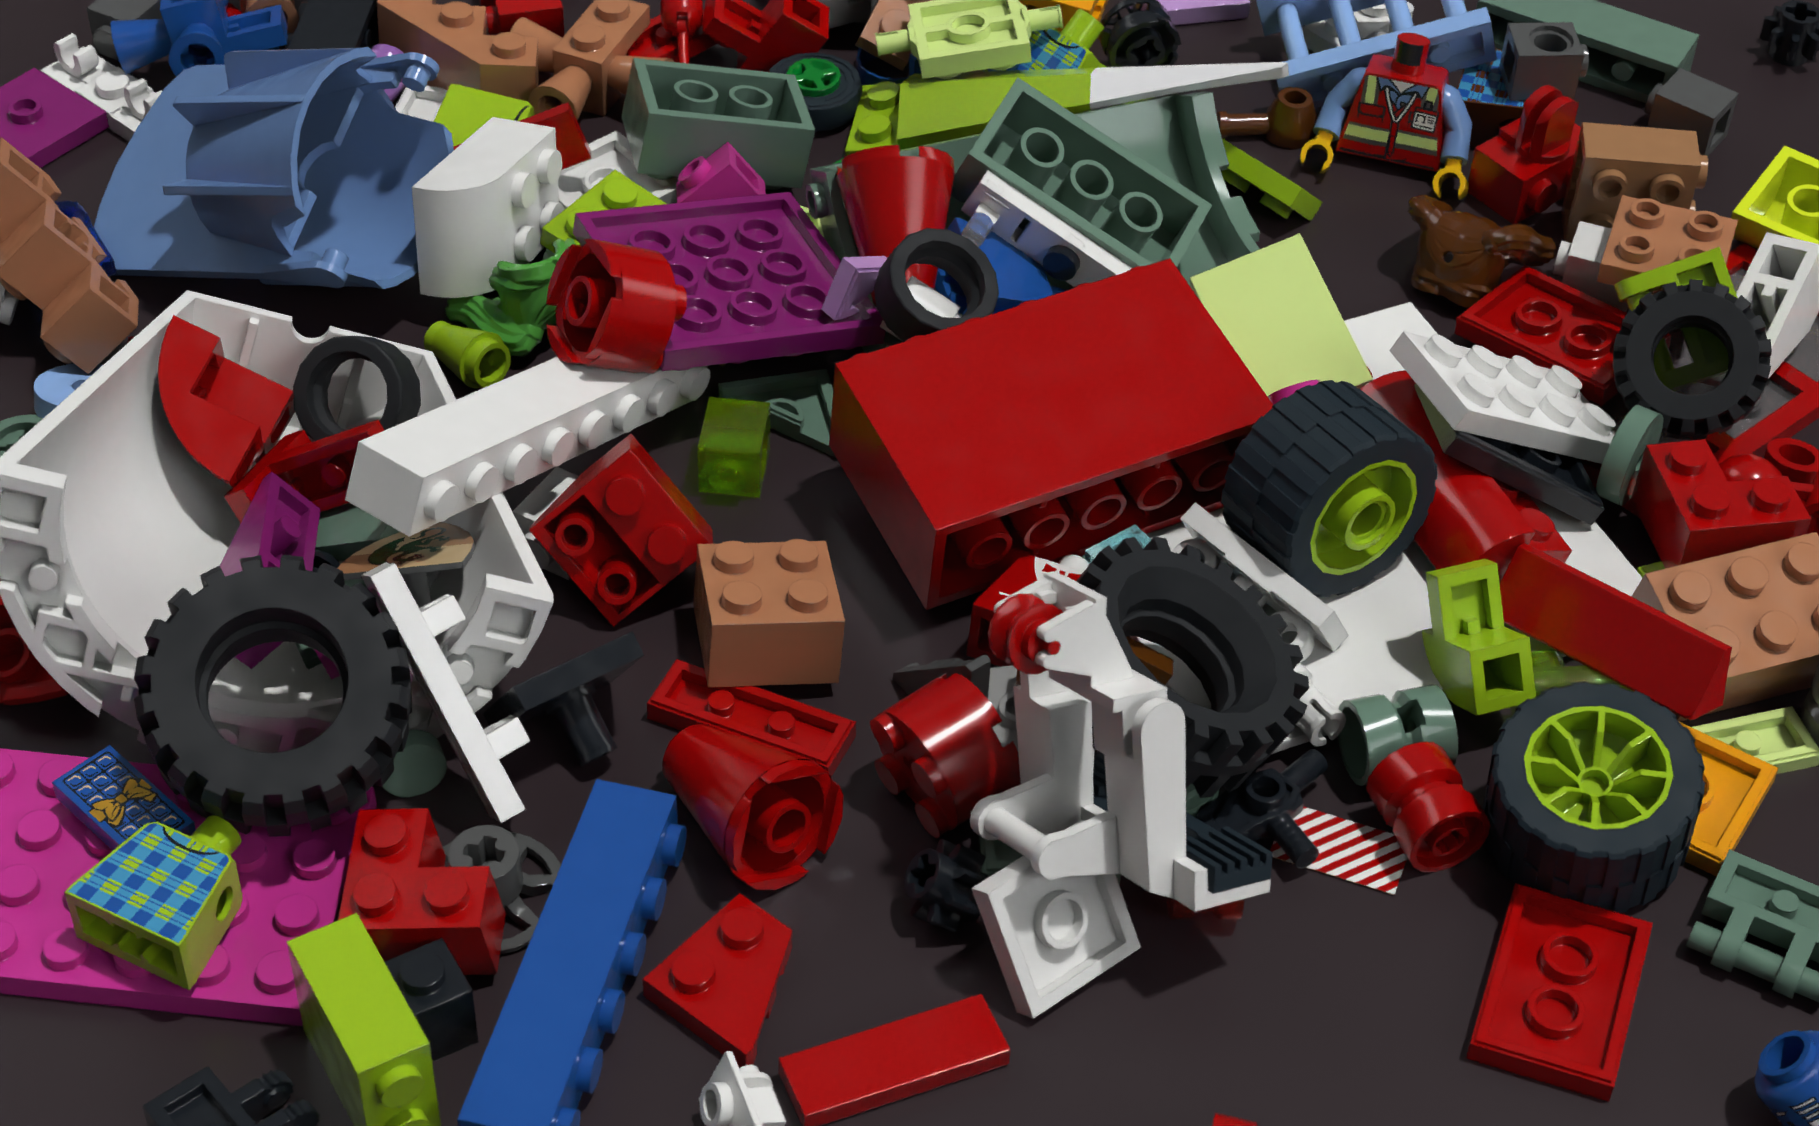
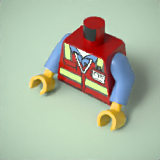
M1401 33L1397 36L1393 57L1376 54L1372 56L1367 68H1353L1327 94L1313 128V132L1317 136L1315 139L1305 143L1301 149V165L1303 166L1308 151L1318 148L1323 150L1327 156V160L1321 170V173L1326 172L1333 160L1331 142L1338 140L1337 151L1436 171L1437 173L1432 184L1433 190L1439 199H1441V186L1444 180L1450 177L1458 178L1460 180L1458 198L1459 200L1463 199L1467 195L1469 187L1465 176L1461 172V167L1468 163L1472 121L1460 91L1449 85V71L1444 67L1426 64L1430 40L1416 33ZM1441 163L1444 164L1445 168L1439 170Z

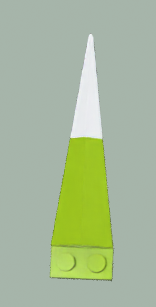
M1288 62L964 72L950 79H940L937 77L922 79L921 73H916L902 83L885 81L875 85H863L862 95L857 106L845 154L847 156L864 149L886 145H899L900 150L981 134L1017 77L1073 114L1181 92L1281 79L1289 76Z

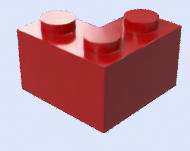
M1705 439L1649 444L1645 447L1631 501L1665 569L1807 534L1811 517L1788 476L1727 481Z
M428 808L358 810L338 920L357 913L384 962L443 938L464 975L497 974L506 912L490 867H444L446 855Z

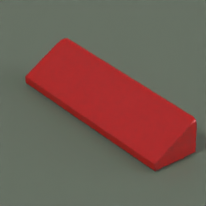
M1526 543L1517 547L1500 582L1504 623L1630 690L1638 691L1651 697L1650 700L1665 706L1685 719H1697L1723 705L1732 650L1731 646Z

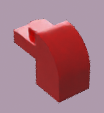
M705 0L703 33L709 35L718 45L738 51L737 69L769 72L775 64L784 58L802 53H817L828 40L829 7L817 0H770L761 11L743 0Z

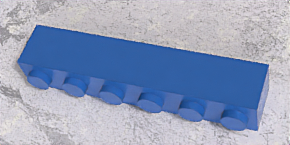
M596 779L457 1118L458 1126H580L581 1115L577 1106L582 1093H593L598 1084L603 1063V1050L599 1048L605 1032L615 1034L622 1019L625 1004V992L622 990L626 976H637L643 963L646 949V935L643 934L646 923L648 919L657 921L661 915L667 890V881L663 879L668 865L678 867L684 853L687 828L677 823L676 795Z

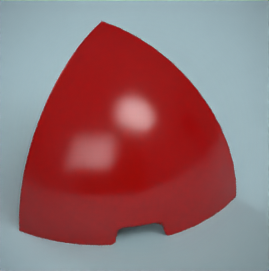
M173 315L164 335L158 364L159 390L164 411L173 431L187 452L216 478L234 487L250 471L253 463H258L281 437L295 413L294 391L226 359L220 337Z

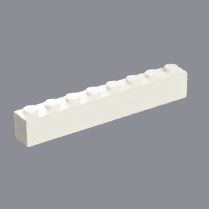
M555 357L358 441L345 500L410 537L505 490L522 484L526 480L553 467L560 466L562 463L580 454L595 449L603 443L628 433L653 419L664 416L678 407L697 400L709 383L710 370L707 366H701L684 371H661L659 368L653 374L631 373L566 363Z

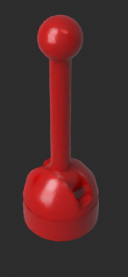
M661 0L660 17L662 25L667 33L674 38H678V62L689 64L688 38L693 37L702 26L703 1Z

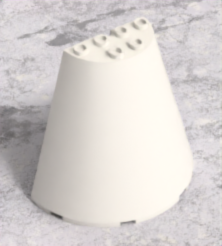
M187 290L0 456L1 599L18 633L38 662L64 690L86 709L98 717L100 710L103 709L118 720L139 730L137 740L146 744L142 729L137 720L134 698L138 696V687L134 679L137 657L147 656L149 650L144 637L154 619H161L166 622L171 616L167 602L181 588L187 589L192 596L203 589L200 575L220 566L240 526V522L224 497L232 486L219 480L204 469L187 452L173 431L163 408L159 390L158 364L164 335L173 315L220 337L226 359L293 390L300 364L314 347L333 337L372 336L329 326L327 332L322 336L308 338L300 335L295 330L292 323L293 316ZM380 339L395 345L411 361L420 381L421 406L417 416L457 400L432 351ZM362 358L349 359L343 362L333 373L328 387V406L335 422L342 429L349 430L375 420L380 421L387 404V385L380 369L374 363ZM296 413L292 416L277 443L284 436L303 430ZM503 492L443 521L468 531L474 540L475 549L471 559L464 568L442 570L441 574L429 588L432 601L446 594L454 595L466 618L459 624L435 636V639L474 713L492 699V689L507 675L511 668H519L525 661L540 636L553 605V592ZM283 642L252 669L235 657L221 669L209 690L208 705L210 717L219 733L227 741L241 748L263 753L293 750L319 737L334 722L342 706L343 683L341 677L330 679L323 664L308 670L296 644L293 642ZM410 669L412 713L409 714V730H423L437 738L443 735L444 731Z

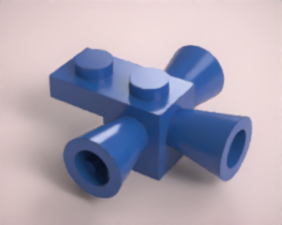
M161 0L160 12L163 19L115 20L110 22L116 54L125 74H129L169 55L171 70L178 76L184 69L196 65H224V55L228 52L278 50L280 46L286 45L287 22L282 6L280 4L228 17L226 9L229 0Z

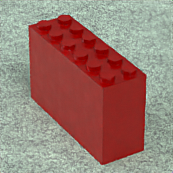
M1169 258L1147 266H1137L1127 272L1093 283H1082L1070 290L1042 299L1028 300L1016 307L988 316L971 318L962 324L937 332L917 335L905 342L870 353H859L847 360L835 363L829 446L923 606L928 610L986 590L1020 556L1032 555L1058 563L1060 558L1065 555L1071 554L1082 557L1102 550L1108 545H1117L1125 538H1137L1182 522L1180 518L1195 502L1207 512L1224 508V505L1221 503L1222 489L1225 487V475L1229 464L1232 463L1236 454L1235 451L1242 439H1245L1251 431L1255 422L1271 410L1273 404L1173 261Z

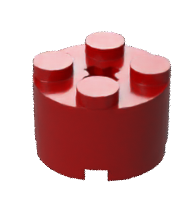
M583 239L586 242L583 246L572 244L559 258L547 291L546 304L556 306V326L546 324L549 343L554 353L566 363L631 373H655L661 366L663 352L670 339L674 322L679 321L683 317L687 307L686 290L682 285L675 283L674 274L669 262L661 253L651 249L596 239Z
M954 673L947 678V675L944 674L939 678H935L870 720L872 733L883 755L875 760L874 763L879 778L892 794L898 795L905 791L916 803L915 811L921 824L935 838L969 820L974 806L982 798L1004 792L1021 784L1019 755L1014 741L1002 747L992 728L1003 720L987 697L963 675Z

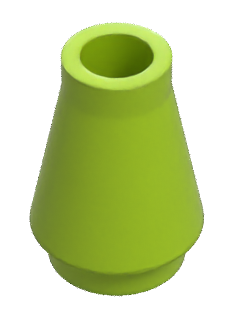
M437 321L428 328L425 334V350L432 351L447 368L470 388H485L503 380L509 370L511 362L510 351L504 345L502 338L496 333L455 326L445 321Z

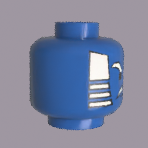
M1793 1030L1785 1032L1769 1042L1760 1054L1754 1079L1756 1093L1782 1126H1819V1031Z

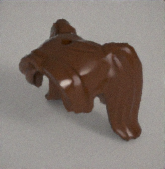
M1426 195L1412 197L1408 201L1409 209L1407 212L1412 217V221L1416 222L1420 227L1417 260L1411 277V285L1421 291L1444 296L1455 304L1470 308L1503 282L1501 274L1509 264L1513 263L1529 267L1543 266L1555 258L1556 244L1552 238L1538 234L1530 226L1511 224L1499 227L1490 219L1477 217L1468 212L1453 211L1452 207L1447 203ZM1452 252L1453 259L1447 263L1445 256L1447 253Z

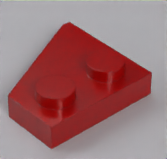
M739 893L643 978V996L724 1055L725 1051H732L739 1067L754 1065L757 1056V1042L765 1018L770 1017L776 998V985L779 976L784 974L792 950L793 930Z

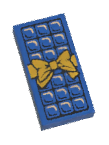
M111 745L52 782L56 798L112 851L146 823L160 822L188 836H191L196 830L194 821Z

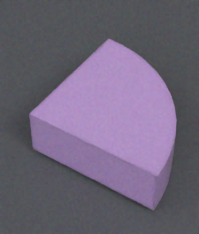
M843 257L821 310L834 321L845 319L858 313L860 310L855 306L874 290L879 270L887 257Z

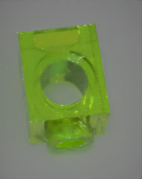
M709 397L698 444L699 492L760 498L770 451L769 402Z

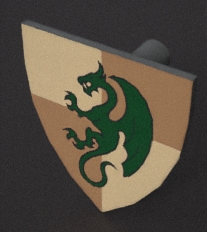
M439 522L410 537L402 532H398L378 540L352 554L337 569L343 571L344 580L361 579L362 574L385 562L389 564L395 563L416 604L420 608L432 602L429 588L441 574L442 570L465 567L473 555L475 543L468 531L457 525Z

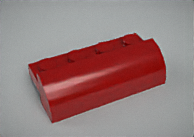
M1397 371L1383 375L1360 388L1424 439V442L1431 447L1435 455L1434 462L1437 464L1438 474L1435 480L1436 491L1433 502H1431L1428 509V516L1423 526H1420L1415 534L1414 540L1436 570L1480 559H1488L1497 563L1500 583L1517 547L1523 543L1564 563L1566 562L1572 549L1557 532L1553 521L1541 512L1528 494L1443 453L1414 388L1415 382L1406 371Z

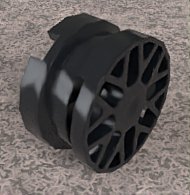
M1125 0L1119 2L1106 13L1101 21L1104 30L1098 38L1111 67L1174 65L1179 57L1177 48L1178 45H1182L1179 33L1172 24L1166 8L1157 0ZM1147 4L1145 11H1140L1143 5ZM1126 8L1130 14L1122 18L1119 11ZM1106 25L1114 26L1112 29L1105 28Z

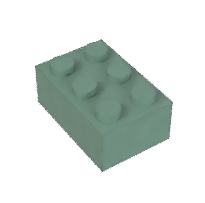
M633 58L621 117L637 173L646 174L659 180L678 177L685 166L692 160L700 156L706 159L726 142H729L765 181V189L778 190L782 187L802 188L815 128L795 75Z

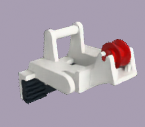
M1053 571L1044 573V577L997 602L994 606L995 614L990 621L988 631L989 647L995 657L1007 664H1013L1016 669L1020 670L1021 685L1013 686L1021 784L1004 792L982 798L971 812L970 824L973 831L987 840L999 839L1030 859L1033 870L1048 880H1056L1068 876L1121 874L1148 892L1173 898L1194 912L1270 892L1273 852L1228 826L1221 828V832L1186 812L1184 712L1179 705L1167 699V688L1131 669L1106 616L1107 597ZM1092 718H1093L1094 748H1095L1096 750H1098L1099 752H1101V753L1104 754V759L1101 758L1098 754L1096 755V757H1095V759H1094V750H1095V749H1093V740H1092ZM1079 820H1084L1083 822H1080V823H1078V824H1076V825H1074V826H1071V825L1075 824L1076 822H1078Z

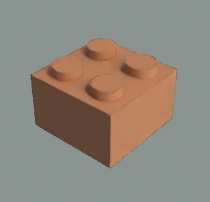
M792 539L786 542L744 543L740 541H725L719 544H697L693 607L708 687L839 683L845 618L826 541Z

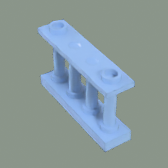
M1256 0L1264 36L1281 32L1288 60L1284 62H1288L1289 76L1276 79L1279 92L1288 87L1304 89L1311 94L1315 108L1323 106L1327 94L1353 68H1367L1372 56L1376 54L1393 57L1397 36L1401 33H1416L1427 37L1430 40L1426 64L1444 67L1449 73L1497 60L1492 24L1487 7L1467 12L1464 0H1441L1446 18L1417 26L1413 24L1406 0ZM1385 4L1393 32L1361 40L1353 12ZM1333 18L1340 46L1309 54L1301 26Z

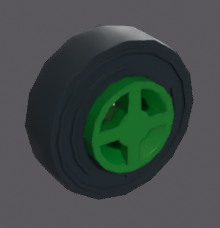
M816 52L802 53L784 58L770 69L769 72L796 76L815 131L832 130L847 124L855 117L862 95V85L858 71L848 61L829 54Z

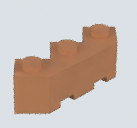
M377 0L379 44L394 46L403 53H421L438 63L440 70L436 79L428 81L426 86L444 88L448 91L450 84H458L527 102L530 92L538 86V37L522 36L513 32L487 35L486 6H471L468 3L459 1L440 5L436 4V0Z
M1 137L0 283L17 299H29L43 310L40 338L43 339L48 351L61 362L66 364L73 362L89 374L138 326L139 299L126 281L118 279L114 283L110 280L99 264L107 255L80 218L72 217L70 219L56 205L55 201L62 193L51 177Z

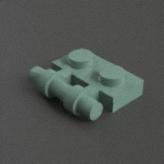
M1729 849L1701 913L1727 925L1722 932L1696 921L1686 947L1712 957L1710 965L1729 973L1735 967L1773 983L1772 991L1792 999L1794 994L1797 993L1819 1003V972L1806 967L1809 959L1819 963V886ZM1751 934L1788 950L1785 958L1746 942L1747 935Z

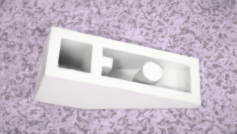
M1766 232L1736 295L1737 298L1741 295L1751 303L1750 309L1756 316L1761 315L1766 325L1765 334L1767 339L1771 340L1772 347L1769 377L1807 335L1819 313V244ZM1726 373L1699 383L1717 387Z

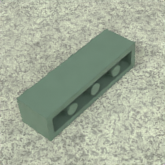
M1478 0L1476 8L1487 7L1492 24L1495 48L1503 50L1508 23L1573 22L1579 42L1587 46L1589 54L1587 74L1585 77H1579V81L1643 103L1647 102L1651 91L1658 83L1664 85L1680 68L1690 72L1699 39V34L1596 0Z

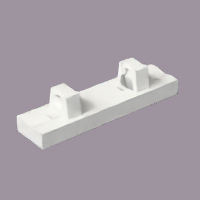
M385 562L362 574L361 577L368 590L376 596L379 611L381 613L389 612L399 629L400 643L402 648L406 649L409 667L489 817L502 823L526 810L499 760L530 742L519 718L513 717V715H509L483 729L435 639V636L466 619L454 595L446 594L419 608L395 563L389 564Z

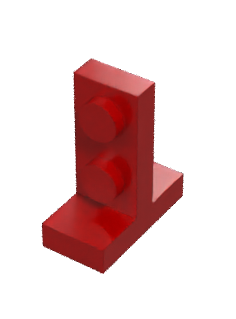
M375 420L311 442L304 429L286 435L224 497L241 524L262 479L272 471L319 507L320 512L347 504L349 502L345 500L358 441L384 431V428L379 420Z

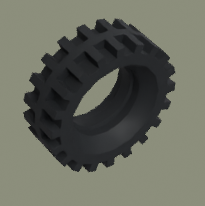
M1135 537L1125 538L1115 550L1110 545L1102 549L1076 582L1107 597L1106 616L1131 669L1165 686L1153 676L1133 653L1126 636H1137L1161 645L1180 658L1201 681L1211 702V709L1188 702L1165 686L1167 688V699L1179 705L1185 715L1186 788L1193 784L1200 798L1213 797L1222 786L1228 792L1237 789L1248 776L1261 766L1296 728L1294 725L1305 714L1307 705L1299 699L1309 689V678L1294 671V668L1304 658L1299 645L1285 644L1280 634L1288 625L1280 614L1268 616L1258 604L1264 595L1254 585L1245 591L1230 578L1234 569L1221 561L1214 569L1201 562L1200 549L1188 544L1179 554L1171 552L1166 538L1153 537L1144 549ZM1092 718V734L1094 735V733H1093V718ZM1098 751L1097 754L1104 759V754Z

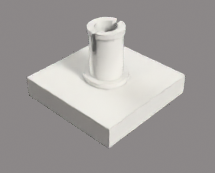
M1079 820L1078 822H1076L1075 824H1073V825H1071V826H1074V825H1076V824H1078V823H1080V822H1083L1084 820ZM1022 856L971 888L1016 1011L1025 1016L1037 1017L1141 948L1115 874L1068 876L1056 880H1048L1033 870L1030 859Z

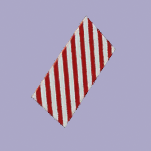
M1303 806V811L1293 821L1296 822L1298 827L1301 828L1319 850L1316 860L1306 868L1395 895L1407 857L1394 834ZM1274 840L1270 850L1273 852L1272 857L1293 863Z

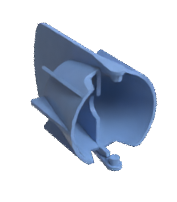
M369 47L232 51L225 53L224 65H196L184 69L162 91L137 127L114 168L100 203L92 236L107 255L99 263L107 275L259 279L261 283L269 285H310L331 288L350 286L386 289L397 286L413 277L418 272L412 186L452 153L454 146L452 134L443 124L398 113L384 89L398 88L402 79V83L407 88L416 92H422L428 81L436 79L440 70L438 63L432 58L416 52L376 58L377 55Z

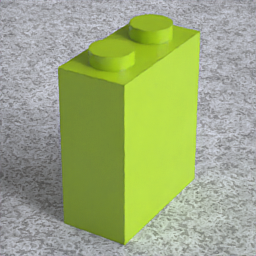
M355 913L287 941L303 1030L353 1125L441 1126L430 1043L358 914Z

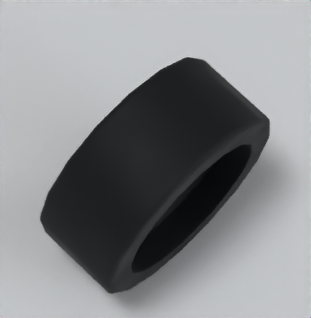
M926 228L907 235L881 266L874 285L877 310L887 328L903 342L917 335H927L962 324L971 318L991 315L994 313L999 296L996 272L986 254L970 239L946 229ZM916 263L931 264L946 271L958 282L965 294L967 311L960 318L941 317L927 311L914 299L906 284V269Z
M333 337L314 347L300 364L293 385L294 411L302 429L305 430L306 434L313 441L346 431L335 422L328 406V387L333 373L343 362L349 359L362 358L374 363L380 369L387 385V404L380 419L384 430L417 417L421 406L420 381L411 361L395 345L374 337Z

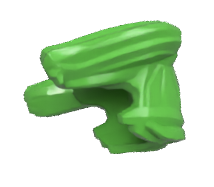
M559 238L552 243L555 253L546 248L542 261L536 263L515 264L499 261L497 267H494L489 283L491 288L498 292L500 298L496 297L490 300L480 295L449 298L445 308L447 317L451 321L464 323L468 328L498 334L502 338L504 345L508 347L511 356L525 357L529 355L537 344L541 343L544 332L547 331L546 324L556 325V306L546 304L547 291L559 258L572 244L576 245L574 239L568 238L564 241Z

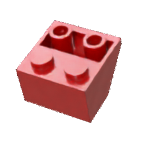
M629 434L582 472L529 528V531L613 627L694 563L697 555V544H713V529L632 434Z

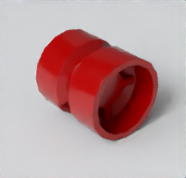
M1417 742L1406 745L1383 759L1368 777L1366 790L1385 823L1393 827L1392 831L1413 868L1421 872H1438L1451 868L1469 858L1481 847L1488 837L1491 827L1488 816L1475 796L1464 789L1460 773L1442 746L1434 742Z

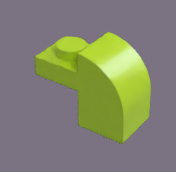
M1480 559L1425 572L1432 628L1422 630V637L1432 672L1443 688L1447 698L1456 706L1476 716L1518 706L1527 699L1535 698L1536 689L1530 637L1504 626L1497 563L1488 559Z

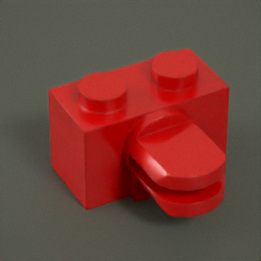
M1551 85L1541 86L1534 91L1524 102L1521 118L1500 128L1498 136L1475 147L1468 179V193L1512 224H1517L1535 213H1541L1549 208L1551 204L1564 198L1581 127L1574 123L1579 105L1578 102L1570 97L1563 96L1560 90Z

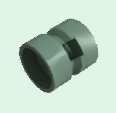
M1438 685L1398 690L1392 696L1391 702L1385 695L1376 694L1343 700L1339 706V710L1346 717L1345 726L1338 735L1339 748L1347 772L1356 785H1367L1368 777L1383 759L1396 750L1417 742H1434L1442 746L1453 764L1455 765L1458 755L1456 721L1451 704L1444 691Z

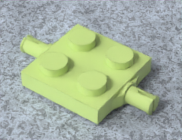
M933 0L908 4L910 21L907 24V29L875 33L878 57L886 54L911 51L912 55L919 61L922 79L932 77L950 79L964 72L983 69L1007 70L1016 64L1032 62L1029 41L1031 32L1063 28V19L1060 4L1052 7L1027 10L1019 0Z

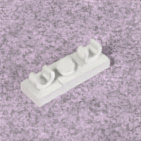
M73 33L55 42L54 51L58 61L40 71L105 110L109 123L108 128L127 141H130L137 127L162 91L160 90L155 93L143 78L138 80L130 74H125L123 69L115 67L98 56L93 46H83L79 49L77 37Z
M1196 502L1180 518L1193 539L1182 541L1172 552L1179 554L1188 544L1200 549L1201 559H1205L1204 563L1215 569L1222 561L1233 568V573L1237 577L1234 582L1246 591L1254 585L1264 595L1258 602L1260 607L1262 608L1267 603L1277 611L1272 615L1280 614L1288 625L1280 635L1288 631L1297 632L1295 640L1290 644L1299 645L1304 658L1299 663L1306 660L1312 653L1314 637L1334 652L1349 636L1332 608Z

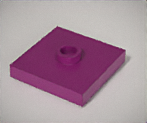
M35 67L0 87V138L2 137L39 168H42L109 127L105 110Z

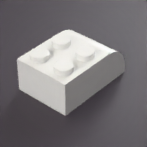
M492 117L412 186L420 294L443 298H462L494 291L490 286L489 278L492 275L493 268L497 267L499 261L528 264L544 248L540 244L542 227L564 211L563 204L559 203L558 179L562 170V156L560 151L556 150V132L554 127Z

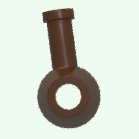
M1288 87L1282 89L1266 113L1227 114L1226 111L1216 112L1222 138L1234 135H1264L1272 144L1287 149L1303 148L1305 143L1316 138L1313 128L1317 121V115L1313 99L1308 91L1301 88Z

